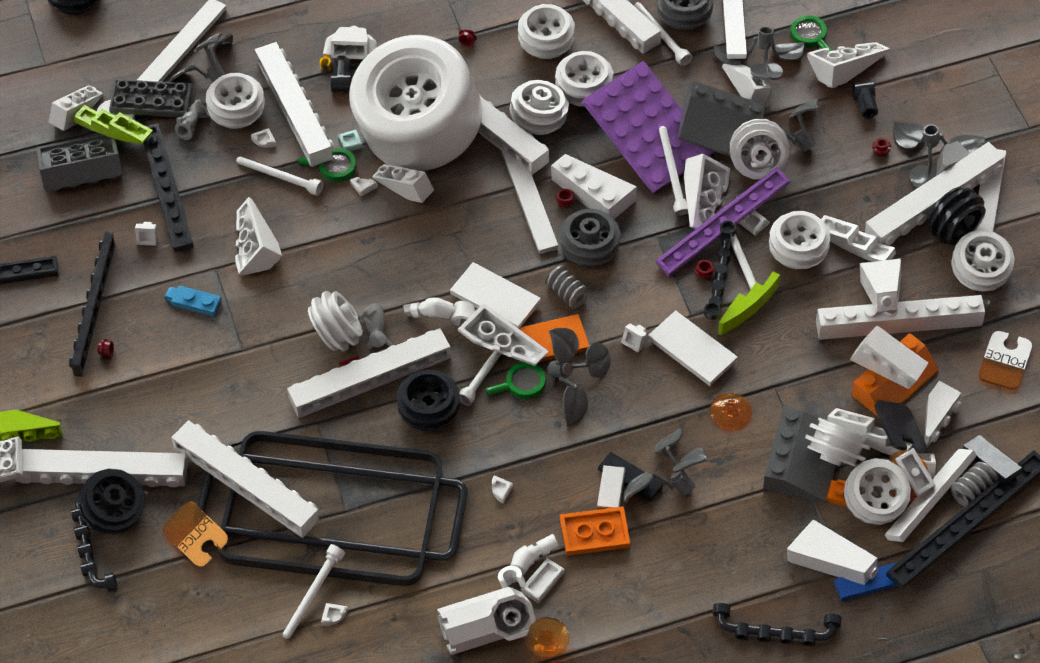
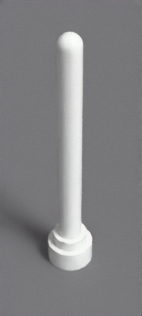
M635 3L634 6L661 30V38L675 53L676 61L681 66L689 64L692 60L691 53L687 49L680 48L641 3Z
M661 126L659 133L676 200L673 209L675 215L681 216L688 214V202L683 199L667 128Z
M238 157L236 160L239 165L305 187L310 194L319 196L322 192L323 181L306 180L243 157Z
M735 234L731 238V245L751 290L756 280Z
M493 351L471 384L461 389L459 392L460 403L466 406H470L473 403L476 395L475 391L499 359L501 353Z
M332 544L326 551V562L283 632L285 639H289L294 633L333 565L343 559L346 553L341 548Z

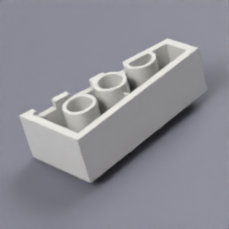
M563 155L551 165L552 181L563 189L571 190L575 198L589 209L601 210L615 219L636 201L637 186L569 155Z

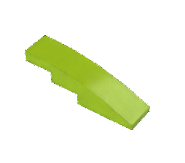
M86 105L74 115L73 122L97 133L137 144H143L153 132L152 129L120 112L115 116L104 109L97 112Z
M773 271L764 285L756 282L747 296L739 293L719 321L718 334L722 336L755 314L779 287L780 274Z

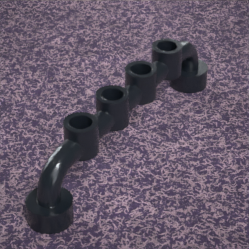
M730 220L723 221L720 225V234L723 236L722 248L718 251L719 263L715 267L716 279L712 283V297L704 307V315L709 320H716L721 314L720 297L724 294L723 280L727 278L726 265L730 262L729 249L731 238L736 234V224Z
M78 494L75 500L76 508L71 510L73 521H78L79 524L78 527L74 528L76 539H81L82 545L77 546L80 558H85V563L80 564L84 577L88 576L89 582L96 588H107L108 591L117 590L118 586L114 573L105 574L104 580L97 578V570L93 558L94 553L90 542V531L87 523L82 519L78 507L80 495ZM93 495V500L100 499L98 495Z
M725 603L713 605V616L717 617L720 627L725 631L735 633V638L740 640H746L749 634L758 635L757 639L761 642H769L771 636L780 637V642L783 644L793 643L794 638L802 639V644L805 646H814L815 641L830 639L835 634L836 629L841 627L842 617L838 614L824 615L823 625L827 628L824 632H816L813 629L794 630L791 627L773 628L766 624L753 626L744 622L732 624L726 620V618L730 617L731 606Z

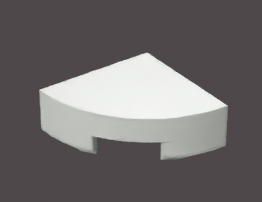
M269 128L251 134L252 141L261 147L270 148L276 146V141Z
M356 177L350 180V184L361 197L378 188L377 183L372 179Z
M494 475L492 478L493 495L499 502L504 503L513 488V483Z
M326 603L321 625L331 626L339 623L346 616L348 607Z

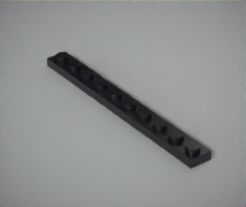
M1035 450L1029 453L1017 463L1022 467V474L1008 483L1003 482L1001 479L995 481L890 568L886 576L903 590L1040 475V454Z

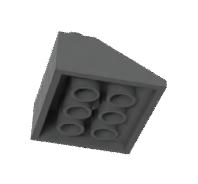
M692 80L683 93L678 139L731 157L730 140L734 132L745 122L753 119H763L764 104ZM754 138L748 139L747 142H753ZM744 150L741 154L747 156L749 152Z
M103 134L36 148L44 191L54 192L63 187L73 188L82 183H96L101 179H116L123 175L115 138Z
M783 406L764 476L763 489L826 504L836 465L820 459L821 453L807 448L811 441L805 438L806 434L814 436L816 429L810 427V424L818 425L819 420L804 410Z

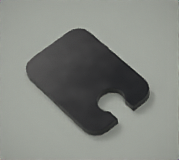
M878 400L874 407L891 445L898 450L906 451L907 445L902 440V437L912 443V448L915 449L916 453H924L927 447L910 409L903 404Z

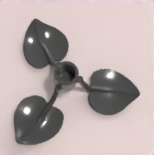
M760 27L758 29V37H754L748 52L746 51V59H727L726 46L714 44V53L722 63L739 65L742 63V60L748 59L757 43L759 49L764 50V64L757 63L752 65L750 68L751 74L759 79L778 80L782 77L783 70L778 64L767 63L768 49L781 60L796 61L803 55L804 42L775 45L774 30L770 27Z
M218 33L201 43L194 50L196 53L204 48L212 64L206 69L208 73L196 65H190L174 74L169 82H173L181 74L192 70H197L206 79L210 78L212 82L226 75L219 64L215 49L220 44L233 42V35L229 33L220 38L222 33Z
M818 98L811 99L805 104L798 106L789 115L790 118L797 115L802 129L794 134L795 138L785 132L786 137L792 141L793 145L797 143L802 152L812 148L816 143L806 129L801 115L805 111L818 109ZM768 136L762 137L764 140L768 138Z
M895 121L893 134L898 146L904 149H914L918 143L923 144V142L928 146V167L925 165L916 166L909 175L911 184L919 188L936 177L937 167H931L932 148L936 147L940 140L944 145L948 143L944 139L943 133H939L937 125L929 124L924 127L917 123ZM959 135L953 137L949 144L958 141L966 150L972 153L984 145L985 137Z
M554 328L549 330V334L552 340L553 353L557 360L550 362L548 373L551 377L559 378V381L570 385L566 387L563 393V410L566 423L572 424L586 413L588 398L584 390L578 389L577 384L566 378L572 374L573 368L588 367L591 377H602L610 367L611 358L606 346L600 342L590 344L586 350L587 363L570 364L571 359L575 357L574 353L579 348L578 337L571 329Z
M679 428L672 434L667 435L656 444L654 452L660 453L666 449L675 466L673 468L675 473L671 476L672 481L666 480L655 472L651 474L648 471L642 473L627 485L624 491V501L627 503L631 496L648 486L653 478L659 479L671 489L676 487L682 496L687 495L695 488V484L684 469L708 461L704 449L698 447L683 456L681 462L677 463L670 450V446L676 444L682 438L683 430Z

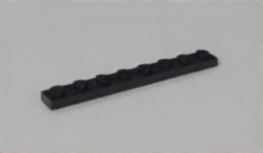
M159 123L148 125L146 127L152 129L153 132L143 144L173 250L178 252L194 248Z
M105 232L103 239L99 241L100 253L99 256L96 255L95 257L96 268L95 272L91 273V288L87 289V303L82 308L83 319L82 322L79 321L78 323L79 335L78 338L74 339V354L69 359V367L72 368L74 376H83L116 245L113 232Z

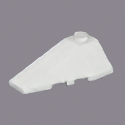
M485 303L458 328V332L473 343L536 366L548 353V350Z

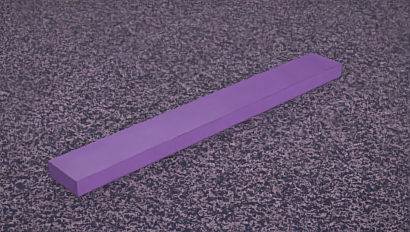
M776 167L659 257L655 263L669 278L721 237L720 225L723 221L730 220L737 225L790 184V180Z

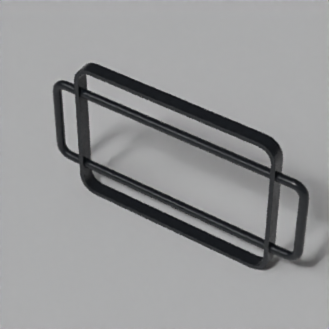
M254 431L244 437L240 451L237 454L241 457H247L252 463L432 484L434 488L421 550L304 536L302 538L296 534L231 527L229 522L237 493L231 488L222 524L218 525L227 535L329 547L332 544L347 550L420 558L417 570L408 576L332 567L327 577L398 586H410L417 583L422 577L426 559L446 561L456 554L468 489L461 480L442 477V461L434 452L268 431ZM266 441L430 461L437 466L436 476L246 454L252 443ZM207 471L194 517L197 527L203 522L213 475ZM440 486L455 487L459 489V498L449 549L446 552L427 551ZM217 543L220 558L225 563L231 565L318 575L323 567L231 555L226 553L223 547L220 549Z

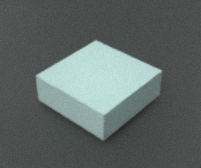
M357 130L338 135L339 143L343 149L351 152L363 148Z

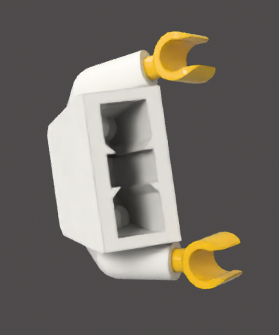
M357 26L338 28L336 33L327 37L325 41L324 57L319 61L321 69L323 70V66L328 64V70H332L330 57L346 56L349 59H365L369 53L377 48L376 40L367 34L365 28H358Z

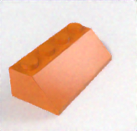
M910 333L900 342L927 361L928 364L918 380L909 389L869 369L853 382L852 396L876 416L878 414L874 405L878 400L902 404L939 372V368L926 345Z

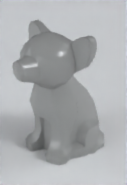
M195 100L189 107L188 112L176 120L175 132L184 140L193 138L198 118L210 117L204 105L201 104V100Z
M371 304L359 314V318L365 321L366 329L370 333L367 346L370 349L372 347H381L384 344L392 346L390 340L382 333L385 316L384 308L381 304Z

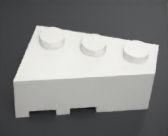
M876 326L867 335L850 358L851 361L907 389L918 380L928 364L927 361L879 326Z

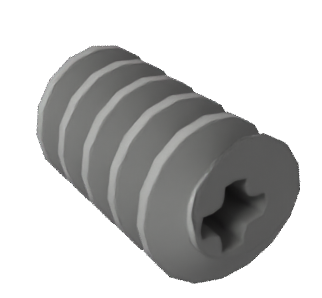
M558 266L551 271L545 279V284L555 294H558L566 304H569L572 309H577L583 305L588 296L585 293L586 286H581L579 280L575 281V276H570V272L568 270L565 271L563 266Z
M977 462L974 467L970 468L957 482L951 485L952 496L960 505L966 506L975 497L979 496L981 492L985 491L987 487L991 486L993 482L999 479L998 475L988 464Z

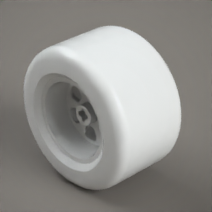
M409 35L392 39L380 45L365 57L355 71L351 81L349 100L353 116L369 148L380 160L388 165L417 171L441 167L460 156L473 142L480 128L482 119L481 98L469 68L461 54L453 46L441 39L426 35ZM428 99H436L429 107L425 106ZM402 105L404 107L400 115L393 114L396 107ZM412 111H421L417 114L410 115Z

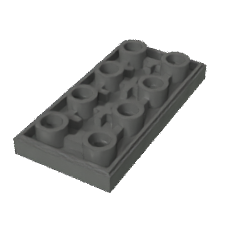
M115 79L109 112L111 114H118L120 112L128 115L183 117L189 109L192 84Z

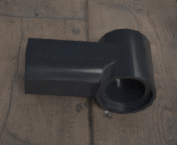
M338 56L334 59L333 74H331V92L350 91L351 62L346 56Z
M874 82L853 83V97L858 102L861 116L865 117V119H871L878 115Z

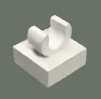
M152 222L136 224V245L156 246L158 242L156 224H152Z
M629 323L625 327L621 343L639 352L643 348L647 334L645 332L646 328L641 325L635 327Z

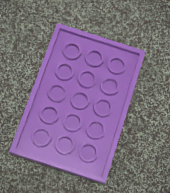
M644 61L590 94L582 101V104L652 194L671 183L659 133L661 126L667 128L678 177L684 174L687 158L700 154L710 157L715 152L678 139L681 108Z

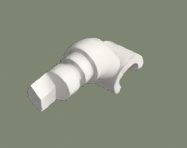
M427 298L426 301L421 303L403 305L407 316H413L414 318L429 316L447 319L451 316V322L457 326L460 325L461 319L467 320L475 312L474 305L468 301H458L453 305V303L441 298Z
M553 534L536 542L537 545L535 546L530 545L527 547L525 545L514 553L511 565L503 568L498 574L502 589L509 587L514 582H519L520 587H525L526 583L523 575L529 567L535 564L534 561L538 560L540 555L544 557L550 553V550L559 546Z

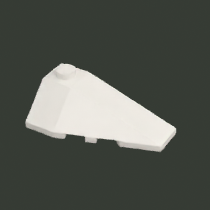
M877 42L857 44L855 48L840 46L836 51H829L828 48H823L807 53V58L818 81L826 84L827 87L836 88L838 85L847 83L888 54L890 48Z
M705 154L687 158L684 170L690 227L695 230L715 215L714 211L721 204L722 200L720 198L723 192H726L729 184L730 168Z
M248 197L237 210L236 230L239 231L236 247L239 248V254L235 256L238 273L242 276L270 270L282 256L276 238L252 198Z

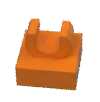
M840 479L838 481L831 480L826 502L847 507L844 497L846 481Z

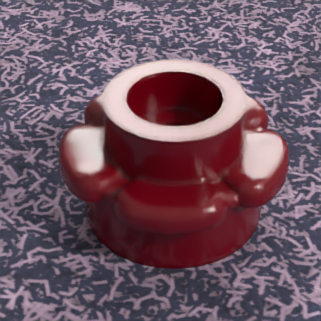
M462 29L459 31L460 36L458 40L462 45L471 46L477 40L473 30Z
M883 138L877 139L876 142L872 143L874 154L880 157L886 156L891 150V143Z
M561 189L556 195V203L561 207H570L575 201V196L571 190Z
M701 260L695 267V274L703 279H709L715 273L713 264L708 260Z
M103 339L102 342L98 343L97 351L103 359L113 356V341Z

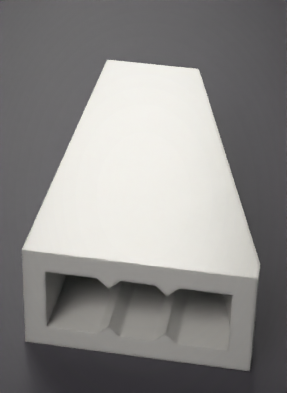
M893 259L860 263V282L876 311L897 310L901 285V260Z
M814 519L787 548V560L789 562L836 577H843L859 584L865 585L869 579H873L878 573L877 557Z

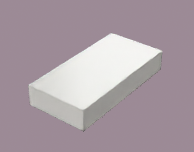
M603 466L597 503L598 508L620 507L625 477L624 467Z
M546 558L526 582L525 587L521 588V592L539 604L565 573V569Z

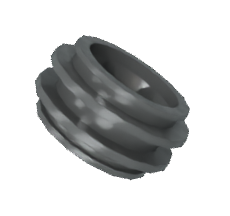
M657 0V13L662 21L672 28L692 30L703 25L711 17L714 0Z
M584 209L568 216L562 223L560 230L561 250L570 261L577 265L586 267L600 266L610 261L618 252L620 245L619 226L612 216L601 210Z

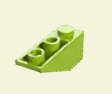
M20 410L0 412V442L14 437H19L22 442H32L39 439H54L63 436L60 422Z

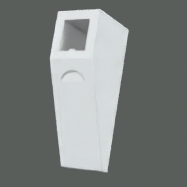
M723 64L722 68L741 97L762 104L765 103L772 88L766 79L754 77L750 72V68L743 64Z
M88 85L52 102L49 123L63 131L75 126L77 123L73 122L74 115L84 105L92 109L103 97V93L96 90L95 87Z
M384 164L372 176L375 181L411 201L423 203L434 191L426 173L422 171Z
M941 381L936 384L928 396L924 442L927 448L931 442L935 443L937 441L941 428L947 427L951 420V414L953 412L957 413L962 404L960 402L961 392Z

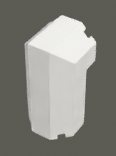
M510 587L437 609L441 632L444 640H449L450 644L446 646L451 655L504 638L511 641L524 637L529 632L530 625H533L535 621L531 602L522 592Z

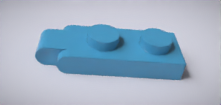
M178 286L177 288L169 287L164 297L165 300L170 301L172 306L213 317L222 301L221 296L184 286Z

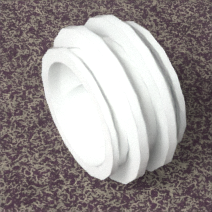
M552 4L534 6L525 12L518 22V40L521 47L532 56L540 59L559 57L568 51L574 43L575 23L571 15L561 7Z
M575 52L564 58L557 66L555 85L563 91L569 103L585 107L582 104L583 99L613 80V70L605 58L594 52Z
M242 73L223 75L215 80L206 92L207 111L212 120L224 127L236 129L249 126L260 118L264 111V91L260 83L248 75Z
M532 80L518 86L512 93L509 112L512 120L524 131L531 134L544 135L561 128L566 122L569 102L558 86L548 81Z
M753 119L743 123L734 132L730 140V155L735 168L743 176L751 179H762L776 167L782 170L789 159L790 145L784 130L775 122L767 119ZM765 135L768 136V138L764 140L761 138V136ZM754 138L753 142H747L748 139ZM773 144L778 145L776 150L771 149ZM747 150L749 154L747 156H743L741 154L742 151ZM759 150H763L761 155H758Z
M805 211L787 213L780 216L772 225L769 238L770 252L777 261L786 267L808 269L818 265L826 258L830 247V231L825 222L812 213Z
M979 230L972 231L961 237L953 251L951 265L954 275L961 284L971 290L985 292L995 290L1005 284L1013 270L1015 258L1012 247L1005 238L995 232ZM967 260H970L972 265H969ZM996 267L998 270L992 272L991 268Z
M324 291L321 299L319 297L312 299V306L308 307L309 318L320 338L331 350L337 351L339 349L344 352L349 349V344L353 346L359 343V336L362 335L363 331L358 315L353 306L337 291L333 293Z
M818 418V425L810 424V427L816 429L814 436L806 434L805 438L811 441L807 448L821 453L820 459L840 466L841 462H844L854 467H857V460H866L865 457L859 454L862 448L870 450V446L864 444L865 439L868 440L869 437L822 418Z
M874 458L863 461L853 469L845 482L844 497L847 507L856 518L867 524L882 525L892 522L904 512L910 501L911 487L907 475L898 465L889 460ZM871 475L873 480L868 482L865 476ZM881 477L886 478L888 482H882ZM859 488L864 489L863 495L860 494ZM890 490L895 491V497L889 495ZM873 491L878 492L879 496L877 498L871 494ZM886 503L888 508L882 509L881 504Z

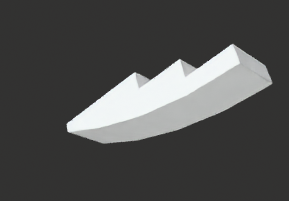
M826 215L821 219L829 228L830 241L859 257L876 262L891 260L896 254L894 247L878 243L876 236L860 232L858 225Z
M838 408L828 415V421L869 437L868 440L865 439L864 444L882 453L899 457L912 449V444L905 442L907 445L906 451L894 448L889 442L884 428L874 426L875 418Z

